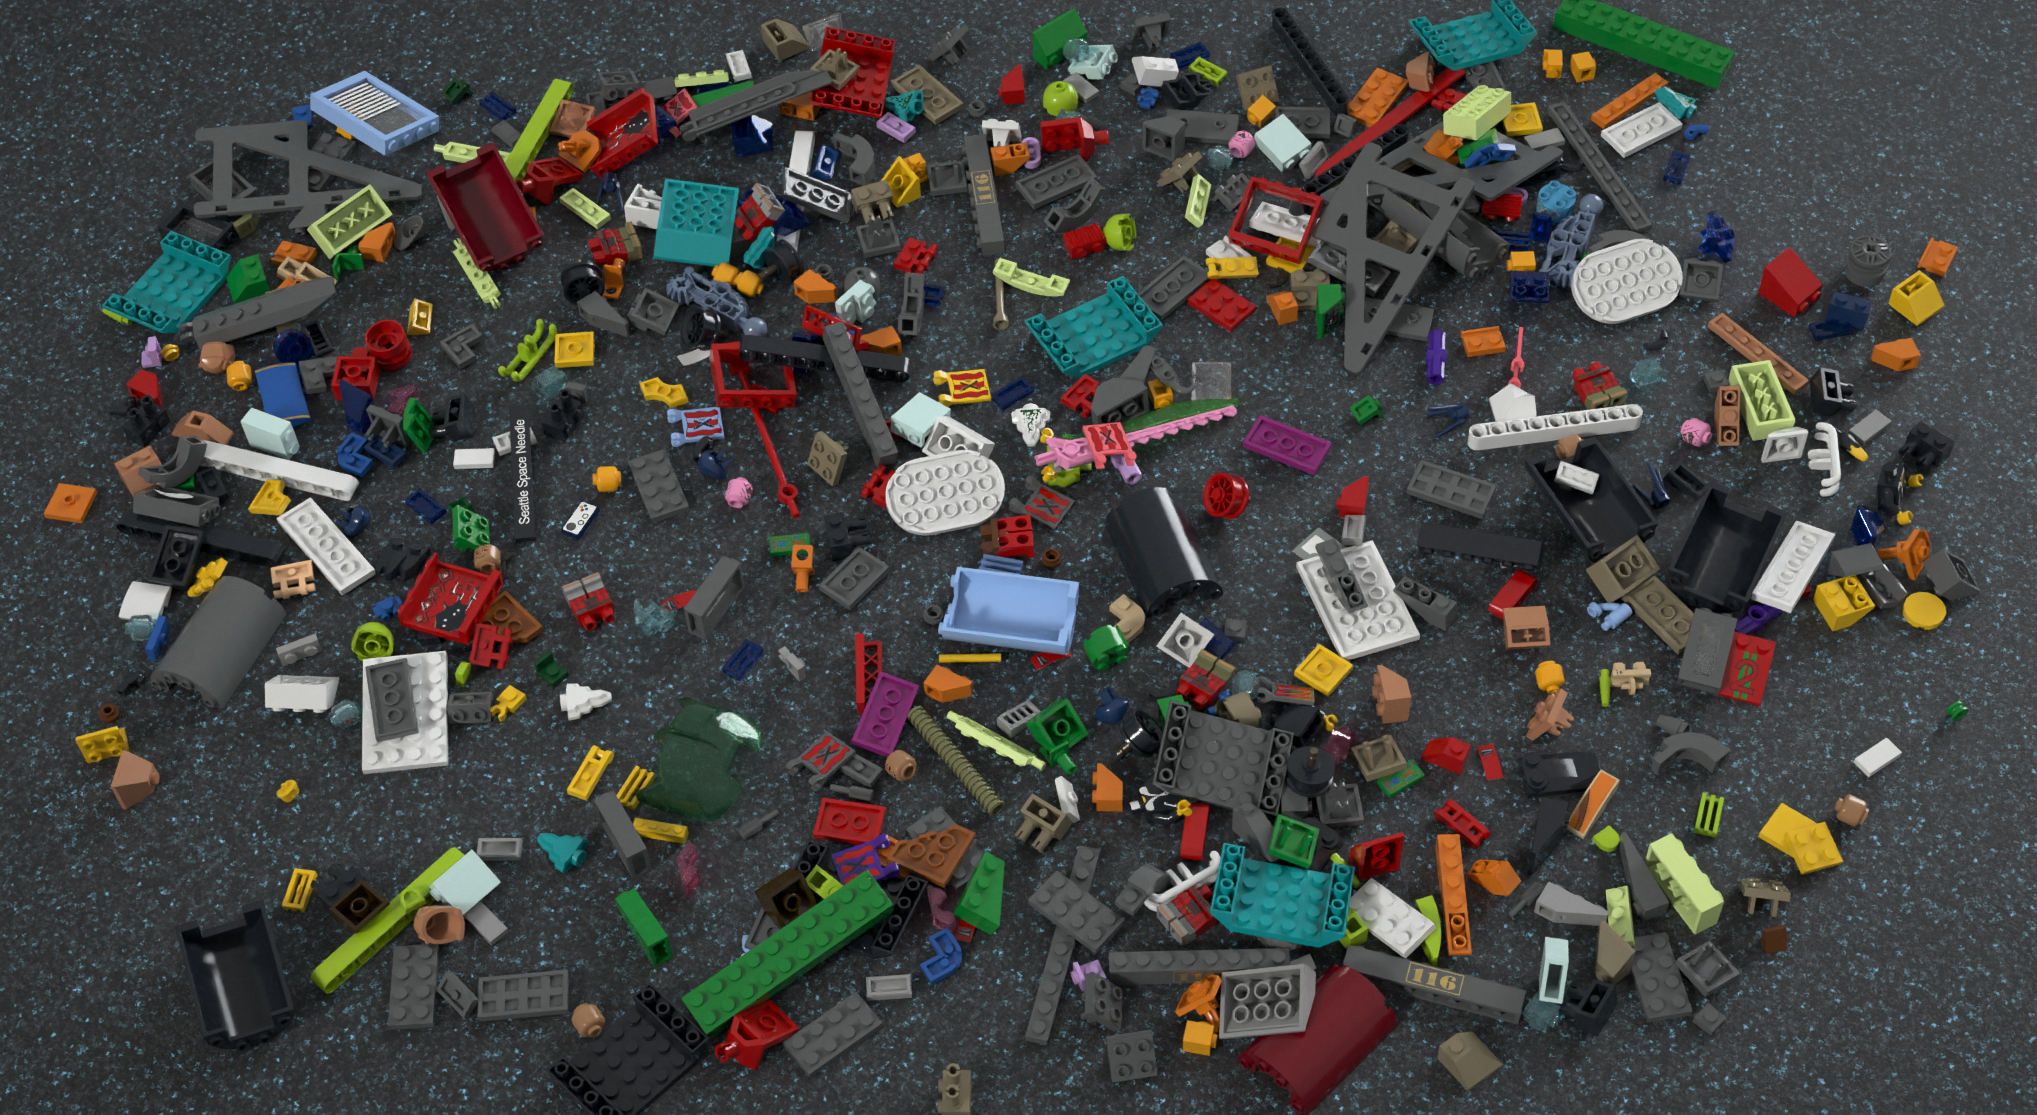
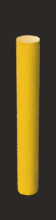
M1001 653L939 654V663L1001 662Z

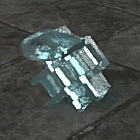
M635 598L634 615L636 623L648 636L651 637L658 631L664 633L674 625L676 611L674 609L670 611L666 602L659 607L654 601L649 599V606L644 609L640 604L639 598Z

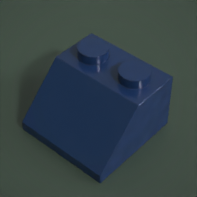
M1834 291L1826 320L1864 330L1872 301Z

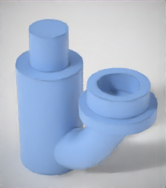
M1591 602L1587 608L1588 613L1592 617L1600 616L1602 611H1612L1604 618L1605 622L1601 624L1602 629L1605 631L1610 628L1615 629L1632 615V609L1625 603L1620 605L1612 602L1601 604Z

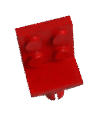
M1081 117L1040 122L1042 153L1078 148L1079 155L1087 162L1095 152V146L1109 144L1107 130L1095 132L1092 126Z
M554 157L530 162L525 179L517 180L515 183L521 194L529 193L546 205H550L555 186L581 181L583 173L561 157Z
M769 999L734 1015L725 1043L715 1047L716 1057L718 1059L721 1058V1062H726L734 1057L740 1064L756 1070L764 1050L790 1038L799 1031V1027Z

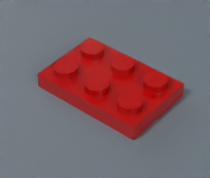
M1216 279L1208 281L1188 298L1190 306L1229 332L1235 330L1256 311L1254 304Z
M823 798L813 837L814 839L854 845L872 841L881 834L886 807Z

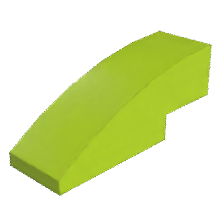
M1431 895L1416 900L1414 909L1432 921L1436 926V929L1420 944L1429 964L1436 967L1441 943V925L1438 909Z

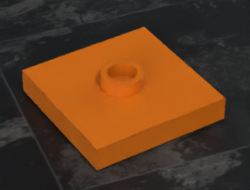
M59 483L44 512L45 518L82 524L98 492L95 488Z

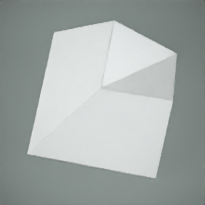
M1511 383L1489 398L1495 422L1537 416L1535 396Z
M1792 427L1778 429L1768 434L1761 458L1762 463L1801 458L1808 435L1807 429Z
M1180 613L1157 644V647L1187 667H1191L1197 659L1198 653L1206 647L1214 634L1183 613Z

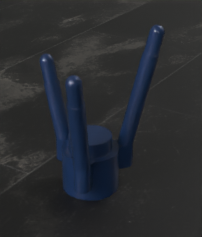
M605 173L594 203L598 205L603 190L611 192L616 189L620 211L624 212L620 183L617 182V176L613 173Z
M1465 403L1429 407L1427 410L1434 412L1426 414L1429 417L1448 413L1450 419L1456 421L1436 434L1435 438H1439L1456 426L1465 423L1464 419L1469 416Z
M1648 462L1647 466L1657 488L1651 492V498L1637 485L1634 484L1633 488L1648 501L1651 507L1656 505L1658 509H1661L1671 503V498L1667 493L1659 469L1656 468L1654 471L1651 463Z

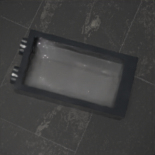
M179 203L158 226L162 240L170 231H174L223 252L237 238L233 224L217 217L196 218L194 208Z

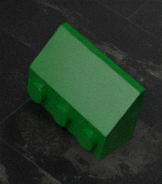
M1074 8L1032 32L1033 59L1045 69H1049L1079 51L1083 45H1088L1087 31Z

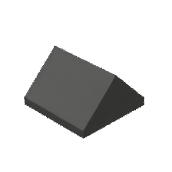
M1869 543L1833 551L1828 567V575L1848 577L1884 569V565L1873 545Z

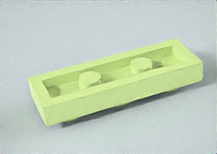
M715 70L713 74L697 72L695 76H689L687 73L679 74L675 78V87L729 82V75L724 70Z
M1199 174L1193 177L1185 218L1197 228L1203 225L1211 184Z
M574 188L560 197V202L597 230L611 220L608 212Z
M1628 886L1606 890L1607 911L1609 912L1608 924L1630 946H1635L1630 890Z

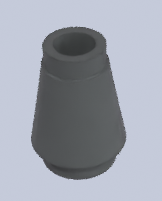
M1661 714L1656 722V726L1670 735L1685 733L1690 730V724L1685 719Z

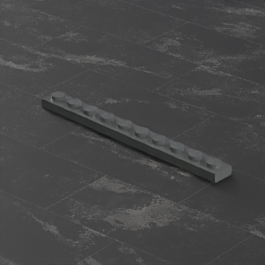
M1565 101L1548 106V113L1631 231L1642 233L1651 230L1652 223Z
M1079 845L1070 880L1087 893H1090L1100 857V849ZM1057 925L1025 1035L1026 1041L1048 1045L1076 944V939Z

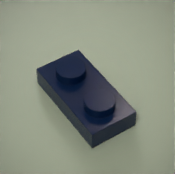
M379 435L364 446L365 452L393 469L407 457L406 451L393 443L388 448L384 447L383 437Z

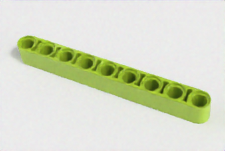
M560 79L553 80L507 158L505 164L515 182L520 179L523 180L529 163L534 161L547 139L561 100L569 101L573 92L572 82Z
M456 847L449 849L406 887L419 889L426 904L406 914L399 900L400 894L397 895L390 902L389 906L324 960L312 972L310 980L326 994L335 991L411 923L420 908L429 906L436 900L431 895L429 886L465 855Z

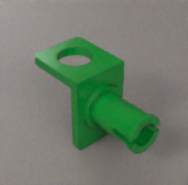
M350 245L347 253L336 254L332 265L336 280H339L342 270H364L362 254H360L357 245H354V247Z
M1067 741L1049 751L1050 756L1047 755L1048 750L1044 747L1039 749L1040 754L1051 768L1060 765L1067 776L1077 771V765L1069 757V743Z

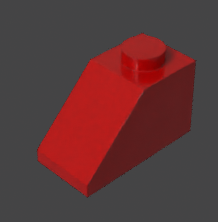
M1017 65L1001 79L1002 86L999 87V98L1003 97L1004 105L1025 103L1022 67Z
M141 369L126 383L131 396L140 400L141 398L143 399L144 395H151L154 404L162 407V394L158 377L153 372Z
M1364 476L1342 489V496L1337 497L1336 509H1340L1339 517L1345 518V515H1364L1369 476Z
M1453 737L1429 740L1421 759L1461 775L1469 759L1471 744Z

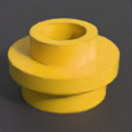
M168 344L163 347L160 354L166 361H173L179 357L180 349L177 345Z

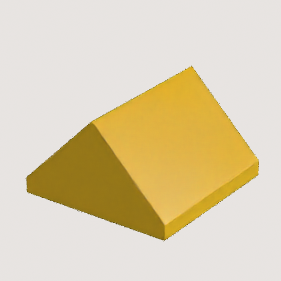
M898 156L881 181L887 179L892 193V202L899 208L921 198L920 179L902 157Z

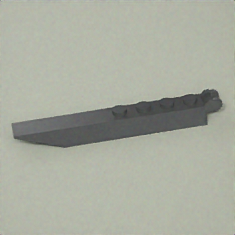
M827 70L787 72L688 111L691 121L681 125L679 129L681 134L683 133L684 141L695 140L697 136L832 84V80Z
M333 276L301 282L196 316L192 323L186 322L178 327L179 332L192 330L194 332L181 335L180 341L187 343L196 340L199 349L202 350L205 343H226L304 318L336 294Z

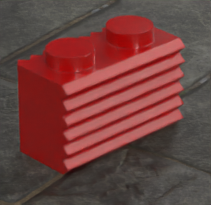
M1504 193L1493 201L1484 199L1482 214L1486 215L1487 219H1497V216H1505L1504 220L1516 221V217L1520 218L1522 195Z
M1098 223L1063 234V244L1071 260L1084 258L1088 254L1099 253L1107 249L1106 237Z

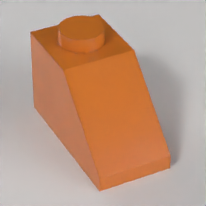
M389 222L365 233L363 240L359 242V251H361L363 259L379 262L385 261L396 233L393 223Z
M1282 291L1266 296L1279 325L1297 321L1298 304L1292 292Z

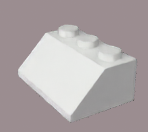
M938 416L922 452L933 456L958 450H972L989 458L995 443L949 416Z
M277 675L265 683V708H272L273 711H284L285 708H291L294 712H303L306 709H313V712L316 713L326 712L334 704L339 677Z

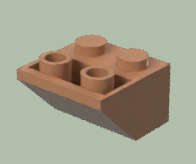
M1545 606L1503 608L1506 650L1547 648L1550 646L1549 623Z
M1377 665V673L1373 675L1375 686H1372L1373 698H1377L1378 701L1376 703L1377 715L1382 717L1383 724L1408 721L1411 694L1407 679L1383 665Z

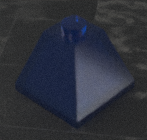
M341 379L339 385L344 413L348 422L347 426L352 431H357L364 435L371 426L366 409L370 404L374 405L370 394Z
M1860 504L1857 506L1850 531L1857 546L1871 543L1876 550L1885 532V524L1883 520H1880L1878 513Z

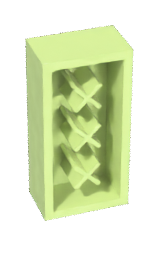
M1486 85L1477 86L1443 114L1444 134L1477 141L1511 113V92L1504 91L1502 88H1488Z
M368 185L311 224L307 230L327 257L331 259L337 253H340L362 238L365 233L385 222L393 214L373 187Z
M1770 360L1731 367L1728 382L1730 386H1740V411L1753 441L1767 439L1768 434L1778 429L1794 427V415Z
M1671 833L1651 843L1648 848L1645 864L1664 895L1692 932L1697 934L1717 924L1724 903L1723 897L1710 884L1708 876L1697 867L1695 859L1684 850L1682 842Z

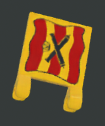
M985 369L949 373L942 371L934 372L933 381L935 385H940L947 381L951 396L946 394L939 395V403L949 407L953 404L991 401Z

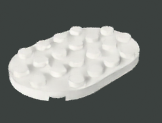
M1634 239L1587 255L1578 264L1573 273L1571 288L1577 305L1586 315L1599 322L1616 324L1667 307L1678 295L1683 276L1677 258L1664 245L1662 247L1649 239Z
M958 450L918 458L901 465L888 481L886 487V506L890 516L897 525L917 535H935L974 527L991 519L1001 507L1005 492L1004 478L1000 469L992 460L972 450Z

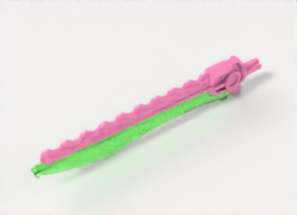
M1238 398L1203 399L1169 404L1141 417L1121 423L1132 448L1135 443L1146 444L1149 442V439H1161L1167 433L1175 435L1180 429L1191 430L1193 425L1196 424L1205 426L1209 420L1220 421L1223 418L1222 416L1225 415L1234 417L1237 414L1235 407L1238 406ZM1084 432L1074 435L1064 434L1061 439L1047 438L1046 443L1050 451L1035 456L1037 466L1055 461L1058 466L1066 470L1095 461Z

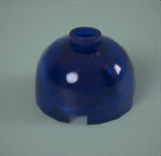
M292 328L284 330L276 336L273 343V352L280 363L295 362L297 365L299 361L311 358L313 346L311 345L310 337L302 331Z

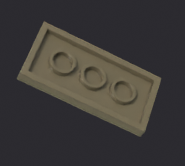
M920 65L891 81L892 87L900 94L921 90L923 92V110L921 113L935 125L964 108L961 100Z
M1655 575L1623 596L1622 600L1677 654L1685 650L1694 613ZM1704 623L1699 641L1707 637L1711 631Z

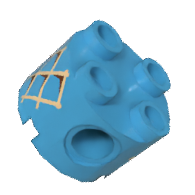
M1551 181L1542 187L1538 193L1537 217L1543 223L1556 225V223H1560L1568 215L1573 216L1576 197L1575 190L1558 181Z

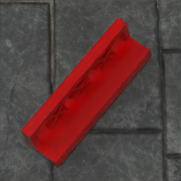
M810 305L805 307L802 328L823 337L824 327L828 326V324L822 322V320L826 318L829 325L843 322L855 351L868 350L869 342L860 339L861 327ZM811 312L814 314L815 320H810ZM849 331H855L854 335L849 334Z
M855 634L856 705L858 715L863 714L872 692L866 688V685L871 681L876 683V676L879 675L880 671L882 672L881 641L865 642L864 634ZM877 648V652L870 657L865 653V649ZM871 663L878 668L872 674L866 670Z

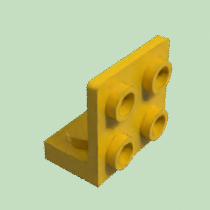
M116 726L75 738L87 763L120 756L122 751L130 752L125 728L119 729Z

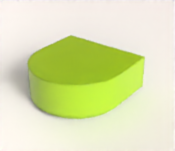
M463 661L458 666L455 672L457 686L464 687L470 675V663Z
M1607 826L1593 836L1592 841L1601 850L1612 852L1617 849L1620 837L1614 829Z
M414 887L406 888L399 897L406 914L426 904L420 890Z

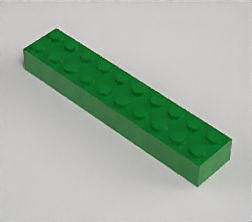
M1563 0L1554 16V29L1716 89L1719 88L1733 64L1735 51L1597 0Z
M867 869L681 999L704 1034L709 1039H712L731 1025L734 1015L765 1002L893 913V903Z

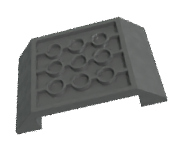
M1170 700L1152 784L1170 794L1231 810L1251 802L1265 816H1277L1294 733L1277 728H1272L1269 731L1193 711L1191 710V705Z

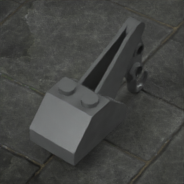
M1145 346L1120 378L1113 377L1097 386L1091 406L1093 425L1120 422L1122 427L1148 414L1149 403L1146 385L1151 371L1163 385L1172 388L1179 394L1191 393L1196 387V382L1191 378L1190 387H1181L1176 372L1166 360L1156 357L1155 349L1152 346Z

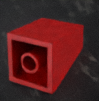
M1787 248L1764 268L1758 293L1793 317H1796L1801 312L1804 313L1811 303H1816L1820 299L1822 283L1791 248Z

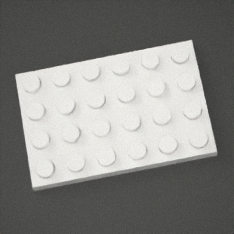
M1373 540L1362 545L1341 549L1348 568L1353 570L1368 604L1367 608L1348 613L1336 597L1322 570L1323 564L1319 556L1297 562L1298 572L1341 658L1348 661L1420 639V634L1403 600L1393 592L1396 586Z
M446 651L363 659V774L448 765V655ZM407 658L419 733L377 742L365 667Z

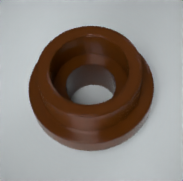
M1049 548L1044 551L1041 560L1046 567L1054 568L1060 565L1062 556L1058 550Z
M110 703L102 706L98 714L103 722L111 724L119 719L120 709L116 704Z

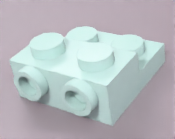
M1083 45L1068 70L1070 74L1075 72L1086 74L1087 79H1103L1105 75L1110 73L1111 65L1117 62L1118 55L1113 45Z
M859 280L835 302L836 315L851 324H854L855 320L863 323L867 318H870L874 313V306L876 305V301L873 298L874 287L869 283Z

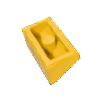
M414 299L410 306L407 335L430 333L433 304Z

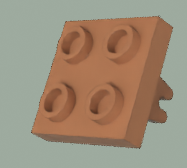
M561 100L550 128L551 134L571 138L576 132L589 131L586 122L594 118L596 108L594 106Z
M1559 689L1554 694L1550 693L1545 701H1540L1534 710L1536 712L1535 717L1527 725V728H1529L1526 734L1527 738L1533 741L1544 732L1558 736L1560 735V729L1571 727L1569 722L1573 721L1574 717L1562 707L1568 694L1566 691Z

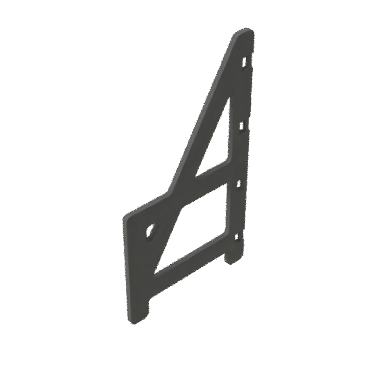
M305 120L203 128L195 132V139L198 144H214L213 199L206 202H197L194 205L196 218L302 210L305 205L324 203L326 207L338 206L364 189L309 192L308 171L310 169L323 171L364 185H371L384 203L397 200H418L422 197V188L418 183L308 150V125ZM276 138H289L287 142L276 140ZM239 145L289 161V194L233 199V147ZM399 193H400V195H401V196H390V194H399ZM343 198L342 201H332V199ZM285 203L284 206H274V204ZM227 208L225 211H216V209Z
M1442 121L1380 158L1377 163L1394 170L1408 161L1413 162L1434 173L1415 178L1441 188L1454 186L1459 178L1465 177L1475 183L1473 194L1487 201H1493L1562 158L1563 150L1555 146H1548L1541 151H1536L1497 132L1499 143L1515 145L1516 152L1512 156L1519 160L1460 169L1426 152L1423 148L1437 130H1444V123ZM1495 179V180H1493L1492 182H1485V181H1483V180ZM1370 183L1368 185V200L1383 198L1388 188L1378 184L1371 185ZM1341 184L1320 195L1324 204L1328 205Z
M1371 142L1364 146L1311 232L1314 238L1347 251L1344 367L1347 371L1356 375L1361 374L1371 359L1370 357L1375 349L1378 348L1400 312L1403 303L1408 299L1460 214L1463 205L1475 189V183L1465 177L1459 178L1451 190H1446L1380 165L1377 161L1382 154V148ZM1370 183L1381 185L1440 208L1412 254H1407L1367 238L1368 185ZM1460 199L1461 201L1457 208L1453 207L1452 205L1455 200ZM1348 216V225L1345 228L1339 227L1338 224L1342 217ZM1429 247L1431 250L1427 257L1422 255L1425 249ZM1374 261L1399 271L1400 274L1371 322L1365 323L1366 263ZM1398 295L1402 298L1396 306L1393 302ZM1367 345L1372 346L1367 355L1362 353Z

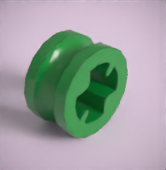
M1962 701L1955 702L1946 711L1947 715L1952 716L1951 719L1954 722L1962 719L1969 711L1967 707H1963Z

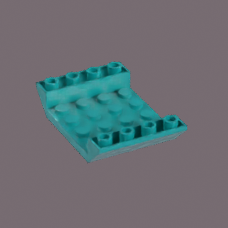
M1491 0L1490 12L1467 16L1463 19L1452 20L1439 25H1432L1426 16L1409 20L1410 26L1436 60L1453 71L1520 54L1537 35L1535 28L1512 0Z
M665 179L653 259L713 267L719 266L723 262L729 264L740 189Z
M170 231L160 242L164 253L124 297L113 293L102 305V308L161 333H180L178 327L189 322L225 283L231 261L230 254Z
M1124 276L1107 283V294L1050 320H1046L1040 313L1024 321L1062 373L1078 378L1142 350L1143 347L1150 344L1163 328V324Z
M1223 844L1210 913L1229 931L1318 948L1344 938L1355 871L1354 866L1333 863L1331 874L1246 859L1244 858V846Z

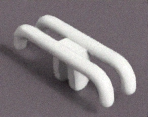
M1819 422L1816 424V429L1827 431L1828 434L1818 432L1814 437L1816 440L1825 441L1828 449L1808 451V458L1811 459L1809 461V468L1812 470H1830L1831 478L1821 481L1822 486H1831L1830 488L1820 490V495L1827 497L1835 494L1839 490L1841 469L1836 429L1832 425Z
M1211 851L1210 857L1212 860L1210 861V866L1194 876L1184 863L1178 864V871L1185 879L1183 882L1171 869L1167 870L1166 874L1170 876L1174 887L1162 894L1152 893L1144 904L1150 910L1157 912V906L1162 903H1169L1181 893L1188 891V888L1194 885L1198 889L1204 885L1209 886L1213 884L1217 879L1221 859L1219 853Z

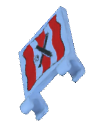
M710 407L683 411L669 409L667 411L669 423H675L682 419L684 434H671V444L673 447H678L684 443L698 442L704 436H709L713 440L724 439L720 408Z

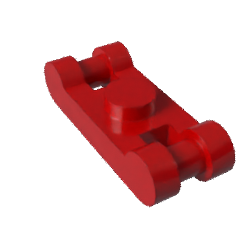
M1451 799L1444 803L1442 809L1439 808L1434 812V816L1439 822L1445 823L1454 832L1459 834L1472 849L1479 847L1482 840H1486L1491 836L1490 831ZM1474 830L1477 834L1473 835L1471 831Z

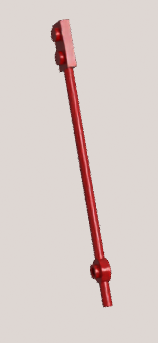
M740 341L723 344H740ZM748 362L726 363L730 375L739 377L743 390H751L746 374H750ZM751 408L780 483L777 497L782 503L788 504L794 519L799 518L800 513L795 503L798 489L794 485L788 484L759 408Z

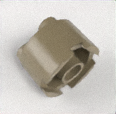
M1247 691L1219 700L1215 704V714L1219 713L1220 718L1259 727V719L1262 718L1261 711L1258 707L1254 706L1251 696Z

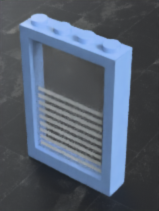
M366 71L310 94V110L384 156L439 131V116Z

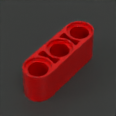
M1518 569L1494 597L1489 605L1488 612L1503 620V608L1520 607L1534 590L1538 579Z
M1189 802L1191 805L1188 808L1192 810V814L1185 816L1180 859L1202 861L1209 805Z

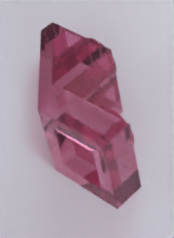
M1339 727L1334 729L1328 745L1321 749L1330 754L1335 764H1339L1345 760L1359 736L1354 734V730L1351 728Z
M690 842L686 844L676 858L685 895L688 897L701 884L699 869L693 867L698 860L696 845Z
M928 885L926 887L933 925L941 930L948 927L953 934L957 929L956 918L951 912L945 910L948 906L947 894L939 887L934 888Z

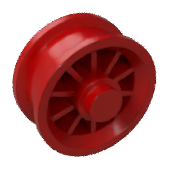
M1216 473L1209 478L1204 487V507L1210 515L1215 517L1237 518L1244 512L1247 504L1251 501L1248 486L1245 480L1238 475Z

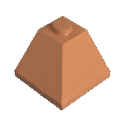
M122 751L111 784V788L122 809H128L152 794L155 785L159 783V772H157L153 763L128 751Z

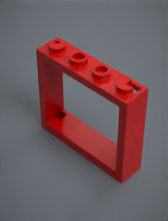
M1251 176L1228 234L1229 242L1300 265L1311 238V232L1322 210L1323 199L1321 196L1315 195L1314 192L1306 193L1297 187H1286L1281 182L1273 183L1264 177L1260 179ZM1256 190L1314 207L1298 250L1240 233Z
M711 344L709 360L717 408H794L797 392L792 367L783 366L787 390H725L720 363L758 362L742 360L739 357L740 344Z

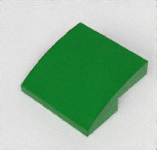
M409 398L403 416V429L419 449L426 453L433 440L430 431L434 422L416 398Z

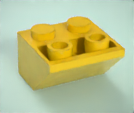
M1920 270L1893 288L1888 303L1916 326H1919L1944 308V303L1935 282Z
M1856 575L1817 585L1813 598L1814 603L1832 632L1852 626L1875 607Z

